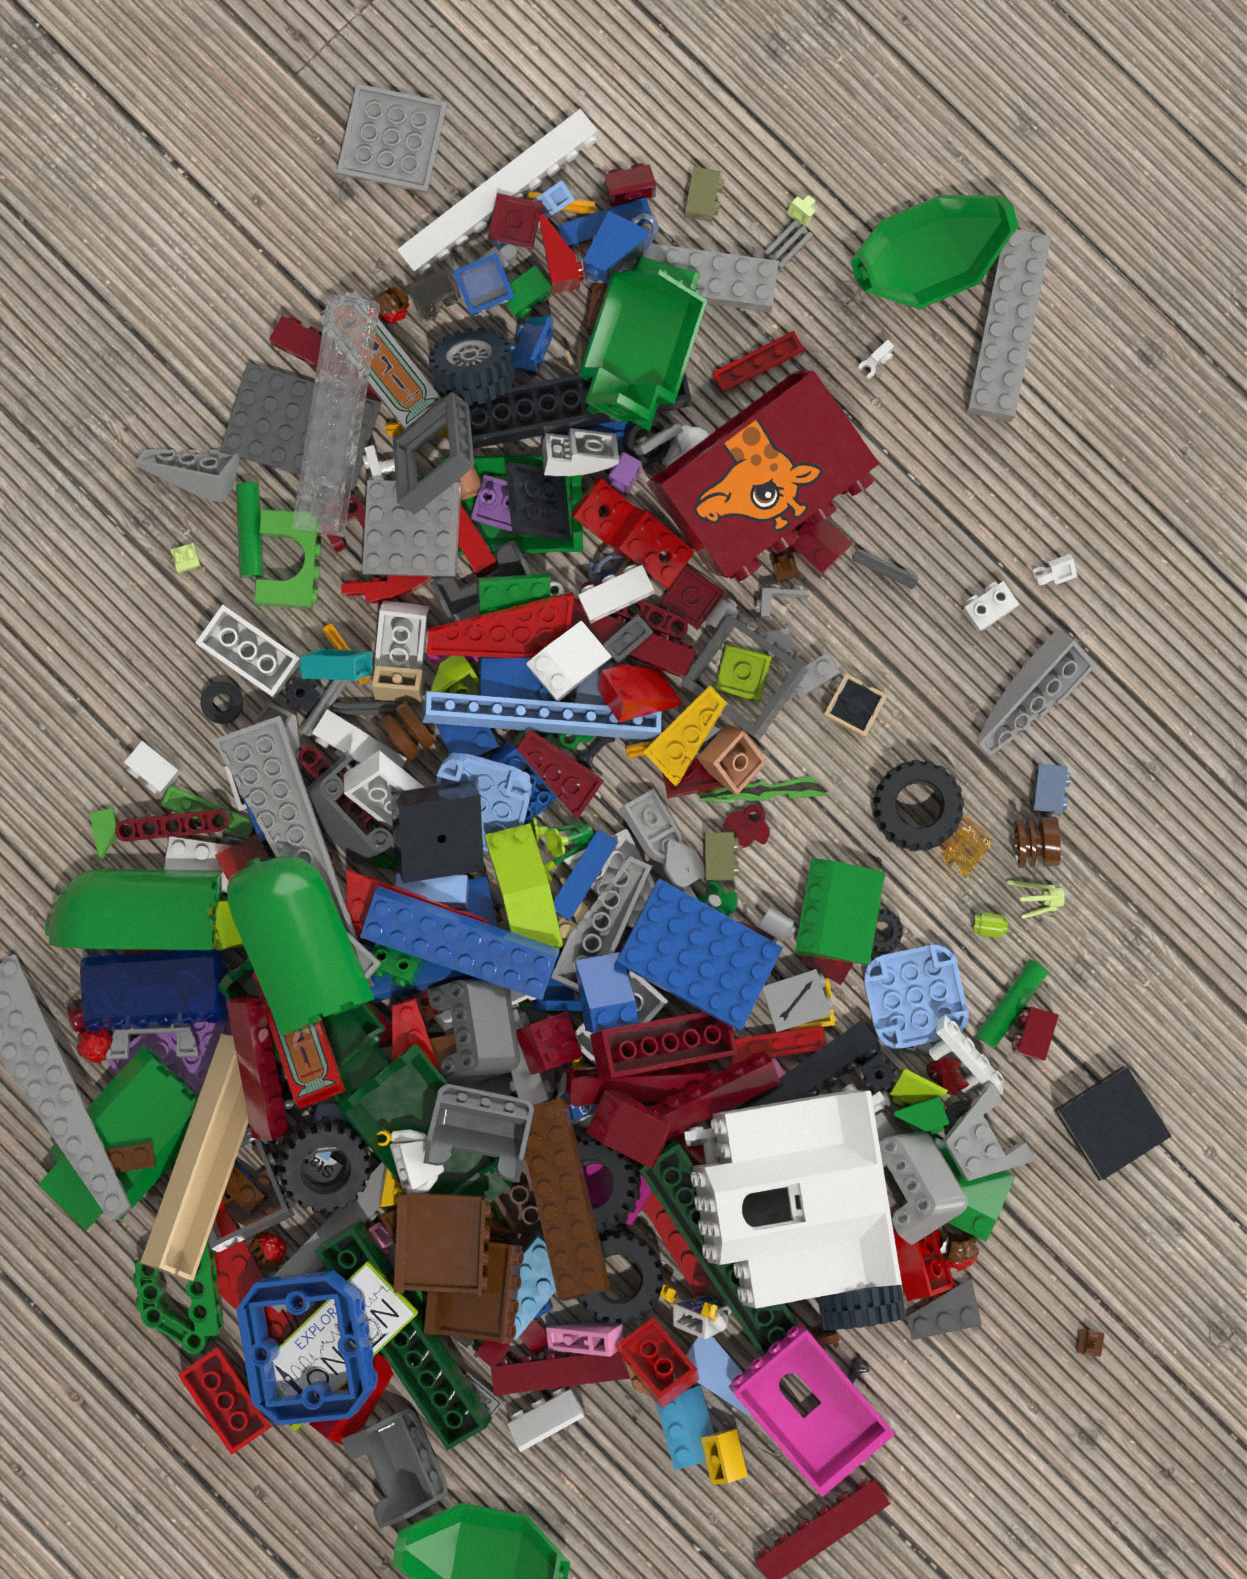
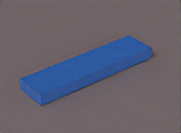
M645 197L560 224L558 229L562 239L569 247L593 240L608 211L628 221L642 213L652 214ZM641 219L637 222L636 225L639 226L648 223L649 221Z
M597 830L553 901L555 912L558 916L570 922L616 848L617 840Z

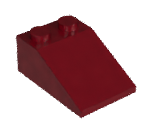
M605 1090L586 1133L600 1143L650 1168H654L673 1125L624 1091Z

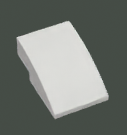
M570 428L568 436L545 433L542 445L544 475H584L608 469L619 463L616 434Z

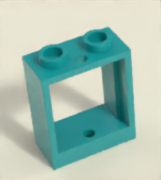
M318 649L303 654L299 662L302 679L355 681L373 674L372 651Z

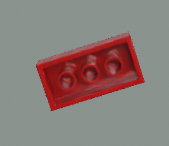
M222 1346L217 1347L178 1374L231 1455L274 1426L271 1419L252 1404L248 1385Z

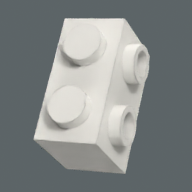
M995 581L984 589L985 594L979 598L977 595H974L965 602L967 606L962 611L978 633L1018 607V601L1004 581L1000 584H997Z

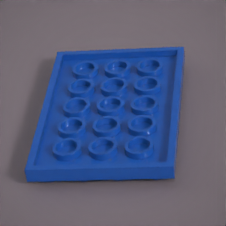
M658 879L615 963L730 1027L741 1031L783 947L669 883Z

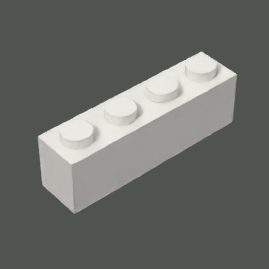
M326 710L312 732L317 737L315 742L325 748L328 745L336 749L335 754L339 757L348 751L353 760L356 761L354 766H357L378 751H381L402 769L408 763L407 758L329 710Z

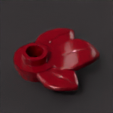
M749 805L743 811L732 812L723 824L724 829L735 831L734 837L738 838V849L748 847L754 840L765 845L770 836L769 827L764 822L765 812L758 805ZM750 813H757L758 819L756 821L750 820Z
M944 1056L940 1060L931 1061L926 1067V1072L930 1079L937 1082L940 1087L948 1090L947 1094L956 1096L957 1090H963L969 1086V1083L956 1072L961 1062L956 1058Z

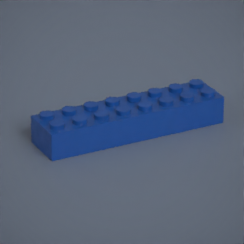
M378 886L374 893L360 935L363 939L539 1000L543 999L560 950L559 948Z

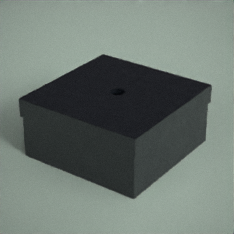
M470 781L391 792L395 867L403 883L484 871L481 796L478 790L474 789Z
M1121 1066L1053 1110L1098 1181L1106 1179L1172 1137L1128 1067Z

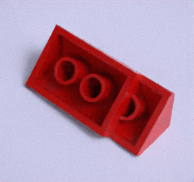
M378 1352L373 1356V1369L376 1371L378 1378L376 1388L358 1413L350 1419L310 1422L309 1425L327 1439L343 1445L342 1438L362 1429L394 1375L384 1355ZM348 1381L339 1390L349 1389Z

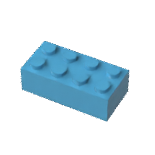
M538 1230L522 1249L524 1260L520 1266L521 1287L518 1290L517 1296L519 1309L515 1315L516 1336L514 1340H517L556 1291L544 1235Z

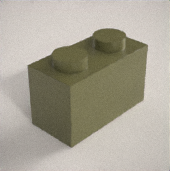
M693 167L685 218L712 222L713 216H718L720 202L716 201L717 193H722L724 179H720L721 171Z
M734 832L705 833V881H734V876H739V862H734V852H738V838H734Z

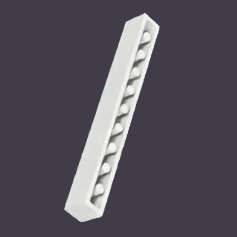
M579 109L398 248V256L415 277L418 274L424 275L432 268L431 264L438 259L439 261L444 260L451 253L450 250L456 245L458 247L462 246L468 241L470 234L474 231L478 233L487 226L486 222L492 218L497 193L523 198V194L529 189L532 191L540 186L541 180L547 175L553 176L560 170L559 166L565 161L571 162L579 154L578 151L583 147L589 148L597 141L598 130L583 111Z

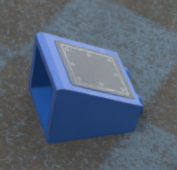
M608 211L583 260V271L586 273V277L595 282L599 280L606 282L611 278L612 272L621 270L649 247L651 231Z

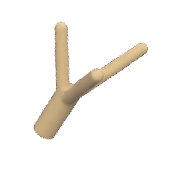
M578 343L576 366L569 351H565L571 370L556 360L553 361V364L569 376L579 374L582 365L583 343Z

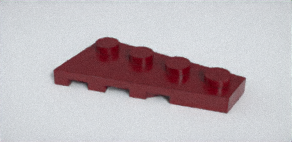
M529 728L515 746V749L572 815L578 819L604 780Z

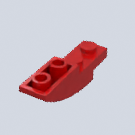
M387 575L388 581H384V578H371L370 582L360 583L359 579L346 580V584H341V594L343 597L365 595L367 605L382 603L383 600L391 601L406 596L420 589L435 577Z

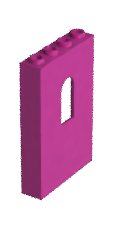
M802 1323L799 1326L792 1327L783 1340L772 1344L762 1358H756L750 1364V1368L743 1374H737L728 1386L821 1497L827 1494L895 1435ZM794 1373L798 1375L821 1401L804 1418L779 1389L780 1379L786 1374Z

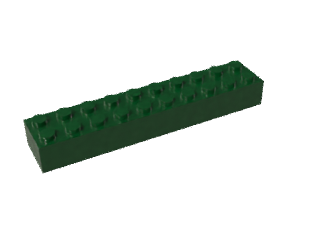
M675 1140L662 1149L654 1168H650L642 1163L636 1167L761 1357H763L772 1344L783 1340L792 1327L799 1325L784 1303L761 1308L744 1306L743 1302H740L737 1289L740 1287L739 1278H736L734 1273V1264L736 1262L718 1265L709 1263L704 1258L702 1252V1245L705 1244L704 1235L700 1234L698 1221L701 1220L700 1210L697 1211L695 1206L697 1191L696 1186L694 1187L691 1182V1172H693L694 1165L680 1144Z
M361 1219L323 1241L315 1250L327 1271L335 1270L346 1280L350 1279L367 1261H370L394 1286L395 1270ZM405 1290L401 1294L418 1311V1314L380 1351L448 1451L486 1429L492 1420V1416L437 1334L424 1333L425 1315L409 1291Z

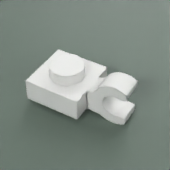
M887 340L866 361L859 364V371L864 367L870 368L871 372L866 376L867 380L874 376L875 367L880 362L884 365L892 358L893 354L891 352L894 349V345Z
M1071 554L1049 561V568L1037 567L1033 569L1034 578L1037 579L1038 585H1044L1052 580L1057 585L1077 577Z

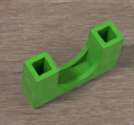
M261 510V536L288 538L296 541L303 547L305 561L301 571L289 580L256 579L254 603L257 606L313 609V603L318 602V589L314 588L315 580H319L320 566H316L317 557H321L322 548L321 543H318V534L323 533V526L319 520L318 513Z

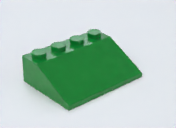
M811 858L795 951L802 956L870 965L886 873L842 862Z
M929 1134L934 1139L968 1199L966 1210L947 1223L986 1242L997 1221L1015 1176L1005 1171H1000L967 1181L961 1174L943 1140ZM901 1191L898 1198L908 1203Z

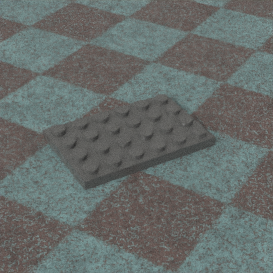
M248 363L220 451L229 454H240L239 457L315 481L320 478L337 484L342 489L355 492L364 463L362 455H366L365 447H368L382 403Z

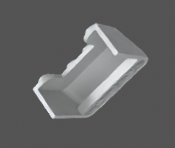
M917 1131L889 1136L879 1142L883 1168L888 1166L908 1201L906 1205L894 1213L892 1218L893 1225L900 1237L913 1245L966 1210L968 1199L934 1139L927 1132Z

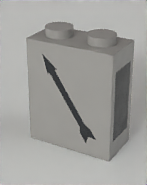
M815 969L763 987L762 991L776 1033L831 1015L830 1010L834 1008L830 996L825 997L823 987H826V983L822 973L818 974Z

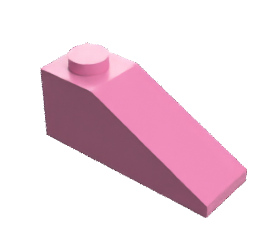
M590 1322L546 1327L548 1349L554 1351L610 1357L618 1351L615 1345L624 1339L622 1324Z

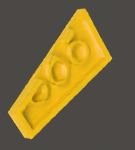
M709 686L644 751L648 758L675 786H678L727 705V702L712 686Z

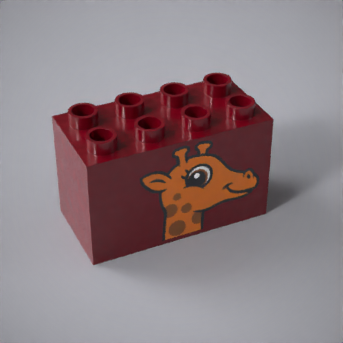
M794 371L648 480L646 484L710 573L725 578L729 577V579L735 577L740 582L761 567L756 556L764 550L770 551L773 549L776 553H779L792 545L799 538L794 528L800 523L812 521L816 525L833 514L837 507L832 499L840 493L844 495L849 492L851 496H855L868 488L875 481L870 471L880 463L815 371Z

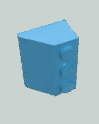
M701 1385L688 1388L662 1409L656 1403L674 1471L706 1461L701 1437L713 1434L714 1431Z

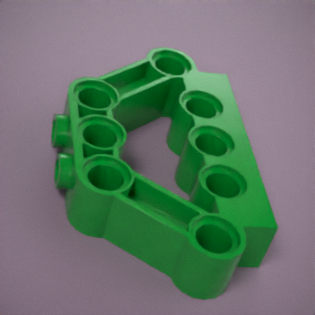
M208 1240L200 1260L201 1267L197 1269L194 1280H189L186 1285V1293L192 1301L188 1314L194 1324L170 1310L163 1302L166 1285L160 1277V1272L162 1271L154 1268V1272H150L147 1270L146 1265L140 1263L141 1260H139L133 1275V1283L138 1290L136 1307L140 1311L142 1323L148 1328H156L177 1341L190 1354L199 1353L209 1344L211 1336L219 1335L224 1330L215 1251L210 1248ZM195 1282L203 1285V1292H199L195 1288ZM149 1286L156 1288L157 1296H153L149 1292ZM198 1305L206 1309V1315H201L198 1312ZM152 1309L159 1312L160 1319H155L152 1316ZM192 1335H197L200 1338V1344H195L192 1341Z

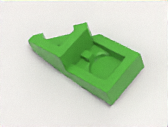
M113 808L90 813L94 839L100 859H104L106 851L112 843L115 844L118 840L115 835L117 823Z

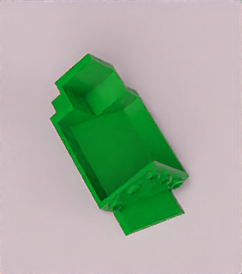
M637 256L632 271L624 269L623 272H612L578 375L591 383L585 401L589 404L586 412L593 414L605 413L609 416V419L626 424L628 421H632L641 426V428L650 430L658 404L675 403L708 301L700 296L699 291L695 290L700 277L698 273L643 256Z

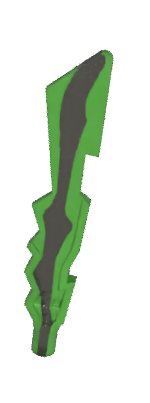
M806 776L769 786L763 780L754 785L748 783L738 795L733 794L727 788L699 793V802L736 803L735 800L740 799L745 801H770L772 796L788 794L789 799L825 796L828 794V791L811 776Z

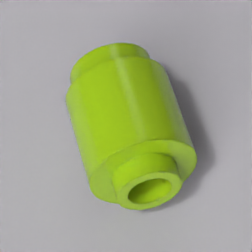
M982 912L981 915L975 914L973 933L993 938H1002V934H1007L1008 920H1004V915Z

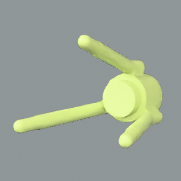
M1013 880L1006 881L1009 885L1046 890L1040 896L1019 898L1021 902L1043 901L1044 905H1048L1047 907L1022 914V919L1048 911H1057V907L1064 906L1063 888H1055V885H1042Z

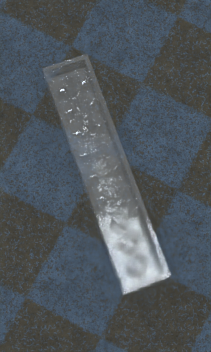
M328 294L292 529L344 538L380 304L376 301Z

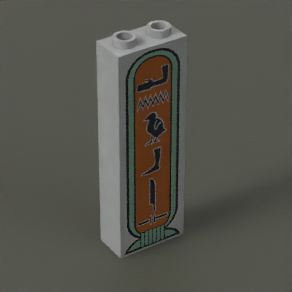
M356 290L353 293L347 292L339 299V303L333 308L329 306L321 312V317L318 318L321 326L404 431L442 400Z

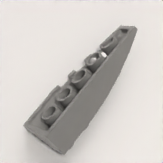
M1057 629L1011 681L988 717L976 743L988 756H992L1013 740L1015 733L1019 730L1025 731L1030 727L1032 720L1038 716L1043 717L1049 712V707L1055 703L1060 704L1093 670L1096 664L1073 638Z
M633 857L628 858L610 884L584 915L583 919L570 933L551 976L552 979L579 992L574 960L616 953L651 870V865Z

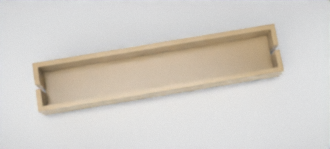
M221 1034L140 1262L172 1276L190 1281L194 1280L249 1123L234 1040L231 1035Z

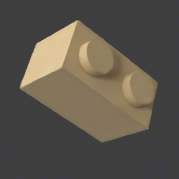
M375 666L372 684L375 700L422 703L425 685L422 670Z

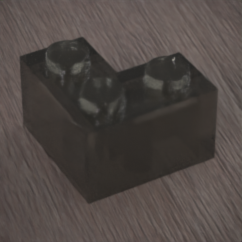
M449 267L406 285L409 298L420 321L435 319L438 317V313L441 312V306H452L461 298L459 288Z

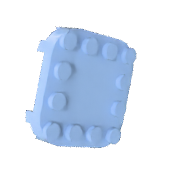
M451 753L443 761L438 771L435 786L470 781L474 789L478 790L481 796L483 851L488 852L485 834L524 825L531 797L532 785L530 783V776L528 773L510 765L470 754Z
M928 945L877 957L870 962V965L866 966L864 973L865 991L874 1031L883 1045L891 1048H906L942 1040L936 1033L938 1019L944 1015L958 1025L960 1032L965 1028L969 1019V1010H967L957 959L947 948L940 945Z

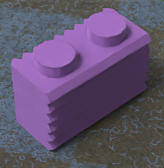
M622 452L618 465H615L609 474V484L621 495L624 493L630 494V490H632V486H635L639 474H642L641 462Z

